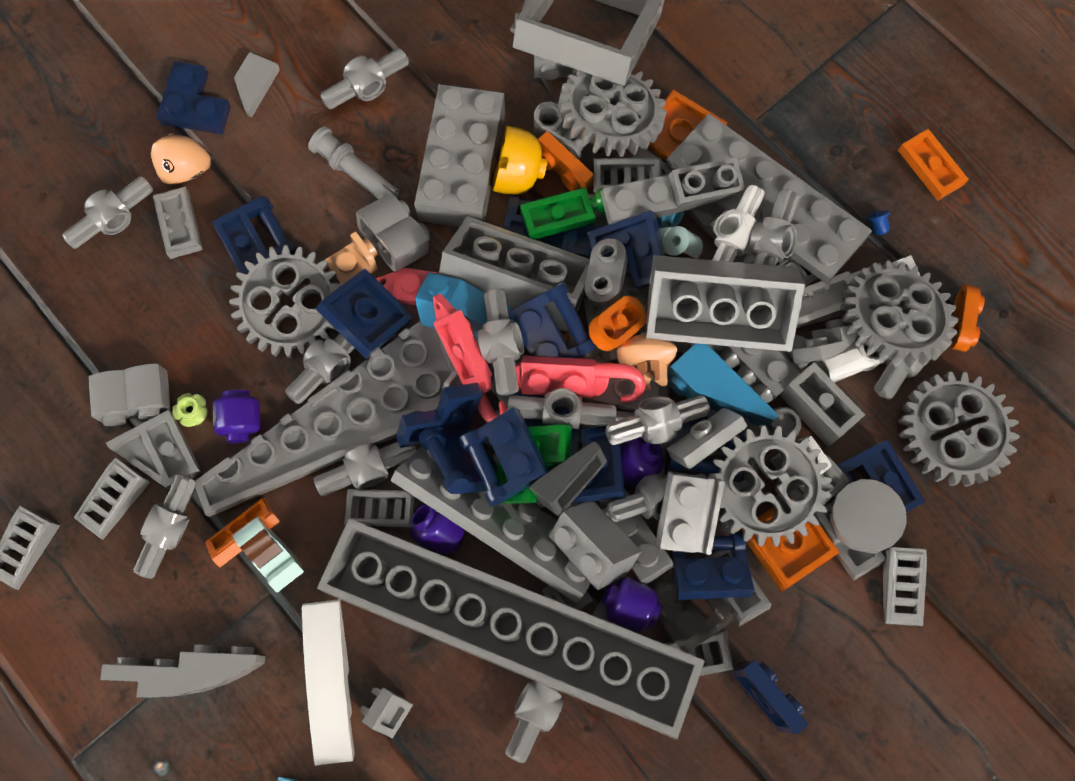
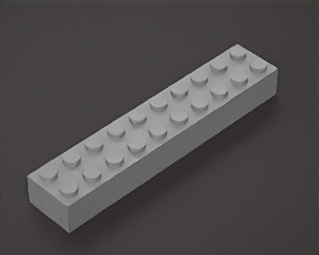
M348 519L317 589L337 599L674 739H678L705 660L351 519Z

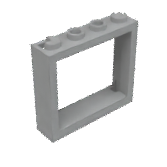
M525 0L521 13L516 12L514 23L510 29L514 33L513 48L625 86L661 17L665 0H595L639 15L621 50L540 23L554 0Z

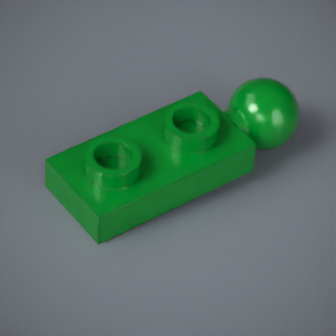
M585 187L520 205V211L529 238L535 240L594 224L596 220L594 211L606 215L600 194L603 188L599 189L593 198H589Z

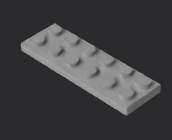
M708 114L667 158L666 166L675 170L737 157L745 189L749 185H755L765 192L754 217L757 222H763L765 217H771L780 191L789 189L797 192L799 200L791 220V224L794 225L797 231V244L790 257L828 284L869 237L872 230L714 116ZM744 192L716 201V203L727 211L736 210Z
M422 446L395 470L391 478L393 483L576 604L579 603L591 585L590 581L548 537L558 520L538 508L534 503L490 506L485 497L487 491L450 494L444 485L445 477L429 450H425Z

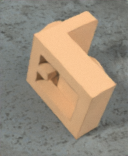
M356 231L350 234L352 243L325 259L330 271L336 272V279L341 286L364 268L370 274L378 270L374 259L378 255L375 247L368 238L362 240Z

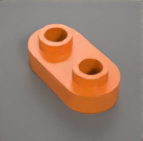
M963 284L956 295L954 302L956 309L952 316L958 318V322L953 327L957 334L951 339L950 349L966 352L970 346L974 347L979 340L980 327L976 326L977 318L985 302V296L981 295L980 287Z
M624 296L611 304L589 324V335L593 343L604 351H611L622 345L645 325L646 312L643 305L632 296Z

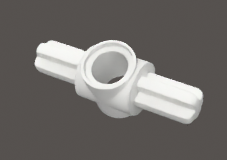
M749 185L737 209L726 211L717 218L714 224V232L717 235L714 244L718 249L712 260L733 262L736 256H742L751 251L750 236L753 227L758 223L754 217L765 195L763 189L755 185Z

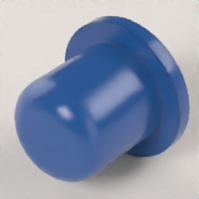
M878 210L866 217V221H870L875 235H883L889 232L890 226L887 216L890 215V212L888 210Z

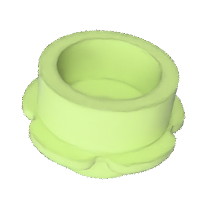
M190 393L181 395L172 410L174 418L186 427L201 424L206 419L208 413L204 397L199 394L191 395ZM192 406L193 410L191 412H187V408Z

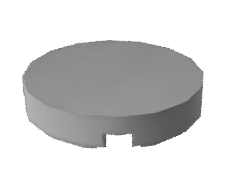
M857 480L847 484L834 497L830 514L832 528L836 536L853 550L878 553L892 547L903 535L907 524L906 508L900 496L884 483L877 480Z

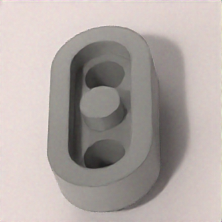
M616 239L601 240L593 247L585 281V293L590 303L598 308H608L619 300L622 295L628 256L624 245ZM607 252H614L610 257H603ZM607 283L604 289H597L599 284Z

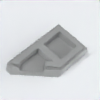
M251 52L248 53L234 80L247 116L252 118L280 69L277 63Z

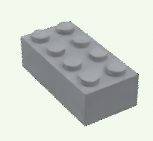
M438 85L414 203L419 222L460 227L467 216L486 221L505 118L504 93Z
M467 216L442 252L439 274L461 279L485 293L490 289H503L506 293L507 305L512 308L564 282L569 290L567 296L577 313L586 295L585 281L590 259ZM552 301L546 304L558 328L568 332L569 328L555 302Z
M653 255L646 307V339L792 352L805 282L799 269L793 267Z

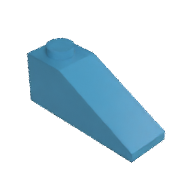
M429 272L415 296L421 325L435 328L433 322L436 321L433 296L441 293L457 311L462 310L465 318L472 326L474 337L478 339L479 330L483 329V325L488 322L484 299L485 292L461 279ZM507 305L508 311L513 309L512 307Z
M694 344L670 366L667 373L668 384L677 395L681 397L685 395L688 399L699 395L705 396L710 409L720 411L722 408H726L741 416L750 417V423L757 426L765 425L766 428L779 416L707 344Z

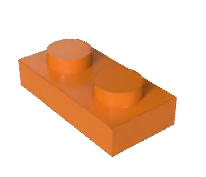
M929 129L906 141L898 149L899 153L937 201L964 186L969 180Z
M548 131L544 133L538 141L542 147V158L547 159L546 168L548 170L553 169L570 191L586 187L587 193L593 190L594 174Z

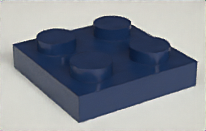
M365 268L323 299L316 308L366 359L405 327L414 317Z
M756 660L742 661L730 671L779 732L797 735L808 725L807 721L802 717V714L805 712L802 705L790 693L784 695L775 684L778 681L777 676L766 663L761 662L758 664Z

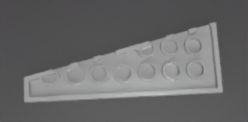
M418 322L409 330L406 328L398 334L399 337L381 350L380 348L370 355V358L355 369L346 371L310 397L308 402L291 415L288 413L281 418V422L265 434L256 436L251 440V444L231 458L227 457L195 480L197 484L195 488L205 515L211 517L340 462L345 458L344 456L347 452L356 447L370 443L380 445L396 438L402 415L414 411L436 410L443 391L442 385L455 370L436 329L423 326L421 322Z

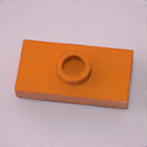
M265 498L260 499L206 540L205 544L211 559L219 568L242 551L233 538V535L256 517L261 518L270 529L280 522L272 506Z

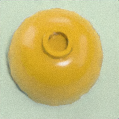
M506 126L500 146L499 159L496 163L492 190L505 195L523 194L533 187L537 178H544L547 159L542 158V147L533 134L518 127Z

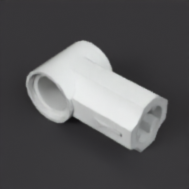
M855 340L841 353L825 360L816 361V364L835 383L859 372L873 370L880 364V353L875 351L876 357L866 355L863 346L868 345L856 346L857 340Z

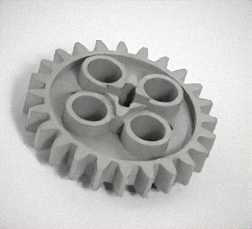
M577 70L576 76L570 74L567 83H563L558 101V107H560L558 116L559 118H564L563 128H572L571 138L582 137L580 146L583 147L591 143L593 144L594 153L602 147L605 148L606 156H610L613 149L617 150L620 157H623L626 149L635 155L639 147L646 150L650 142H656L658 134L661 133L665 123L664 119L667 111L663 108L666 101L659 99L660 89H651L652 79L644 82L641 80L643 72H638L635 75L631 74L625 86Z
M284 245L282 255H277L273 247H270L269 258L265 259L260 253H256L257 265L245 262L249 270L247 275L236 273L242 285L231 286V290L238 294L239 298H233L229 300V303L240 310L232 313L231 317L234 320H243L237 327V330L240 333L250 331L246 338L250 344L259 339L258 349L261 352L270 345L271 354L274 357H277L280 350L284 349L286 356L291 358L295 348H298L299 352L304 356L306 345H311L319 337L326 341L329 337L325 331L327 329L336 330L316 308L308 309L304 307V299L310 294H317L323 300L338 289L341 284H331L337 274L335 271L324 273L328 263L326 260H323L316 265L317 256L315 252L310 253L307 258H304L302 247H298L294 255H291L287 245ZM284 271L296 273V279L290 285H281L278 282L279 276ZM305 280H310L308 286L297 292ZM259 296H270L272 300L268 308L264 310L255 309L254 303ZM284 296L288 299L292 298L295 304L291 308L287 305L283 306L281 299ZM279 311L270 324H265V320L268 317L273 316ZM284 319H295L297 327L292 333L284 334L280 332V323Z
M886 261L882 268L877 263H873L869 270L863 268L858 276H854L848 284L847 289L842 295L845 300L841 304L840 309L846 311L841 320L842 322L852 323L847 330V334H858L859 338L855 343L856 346L863 344L869 346L866 355L870 356L875 351L880 353V363H883L890 357L894 367H898L903 360L908 368H912L917 362L925 366L930 359L935 361L951 345V339L957 334L953 327L958 322V318L951 316L956 306L945 303L951 296L950 293L940 294L938 289L942 283L931 284L929 282L931 276L929 272L922 277L919 276L918 266H914L911 271H907L904 262H900L896 269H894L890 261Z
M948 372L943 376V380L937 374L929 380L930 383L927 381L922 382L917 386L919 391L914 390L907 396L911 402L905 403L901 409L909 415H905L898 420V423L907 426V429L902 431L899 437L910 440V443L903 450L915 451L916 455L912 458L911 463L914 464L920 461L925 463L922 474L934 470L936 471V482L948 476L949 486H954L961 480L964 487H968L974 484L975 480L981 484L989 480L988 475L990 477L999 475L1001 473L999 467L1003 468L1011 463L1006 456L1016 453L1017 449L1009 444V442L1019 439L1020 435L1011 432L1010 428L1019 424V422L1007 417V414L1014 410L1013 407H1002L1000 404L1006 395L1002 394L997 397L992 395L995 387L994 384L984 389L981 387L982 377L980 376L969 382L967 372L958 376L957 380L953 372ZM961 400L971 406L972 413H968L963 409ZM929 412H933L939 417L940 425H936L930 420ZM980 417L986 419V422L976 424L965 431L954 432L936 441L930 439L931 435L943 433L951 427L962 426ZM977 432L985 436L987 446L979 442ZM945 444L950 445L955 450V458L947 455L944 448Z
M763 425L759 426L758 436L755 437L750 429H745V441L735 436L731 439L734 445L732 450L721 446L720 450L726 456L724 461L713 459L712 462L720 468L719 473L708 474L709 478H720L725 481L720 508H724L725 511L718 519L720 522L732 519L733 522L729 531L733 534L743 528L742 539L746 542L751 539L753 534H756V541L759 546H763L766 538L770 537L772 544L775 547H779L780 536L784 535L785 539L792 544L794 543V531L797 530L800 534L807 536L808 532L804 524L807 522L817 526L820 524L813 515L815 511L827 512V509L819 502L820 498H830L832 495L822 490V485L832 482V478L820 475V471L828 467V464L815 462L814 459L821 452L819 449L806 450L810 439L803 438L798 443L795 442V430H790L785 437H782L781 426H775L772 435H769L766 426ZM771 449H776L782 456L781 465L775 470L768 469L764 463V456ZM749 458H753L766 478L777 480L773 487L790 507L789 513H785L773 494L761 491L765 484L749 465ZM740 471H747L752 477L751 487L746 491L739 492L733 485L734 476ZM798 479L804 486V493L799 499L791 500L787 495V486L791 481ZM764 501H769L774 507L773 517L768 521H759L756 516L757 506Z

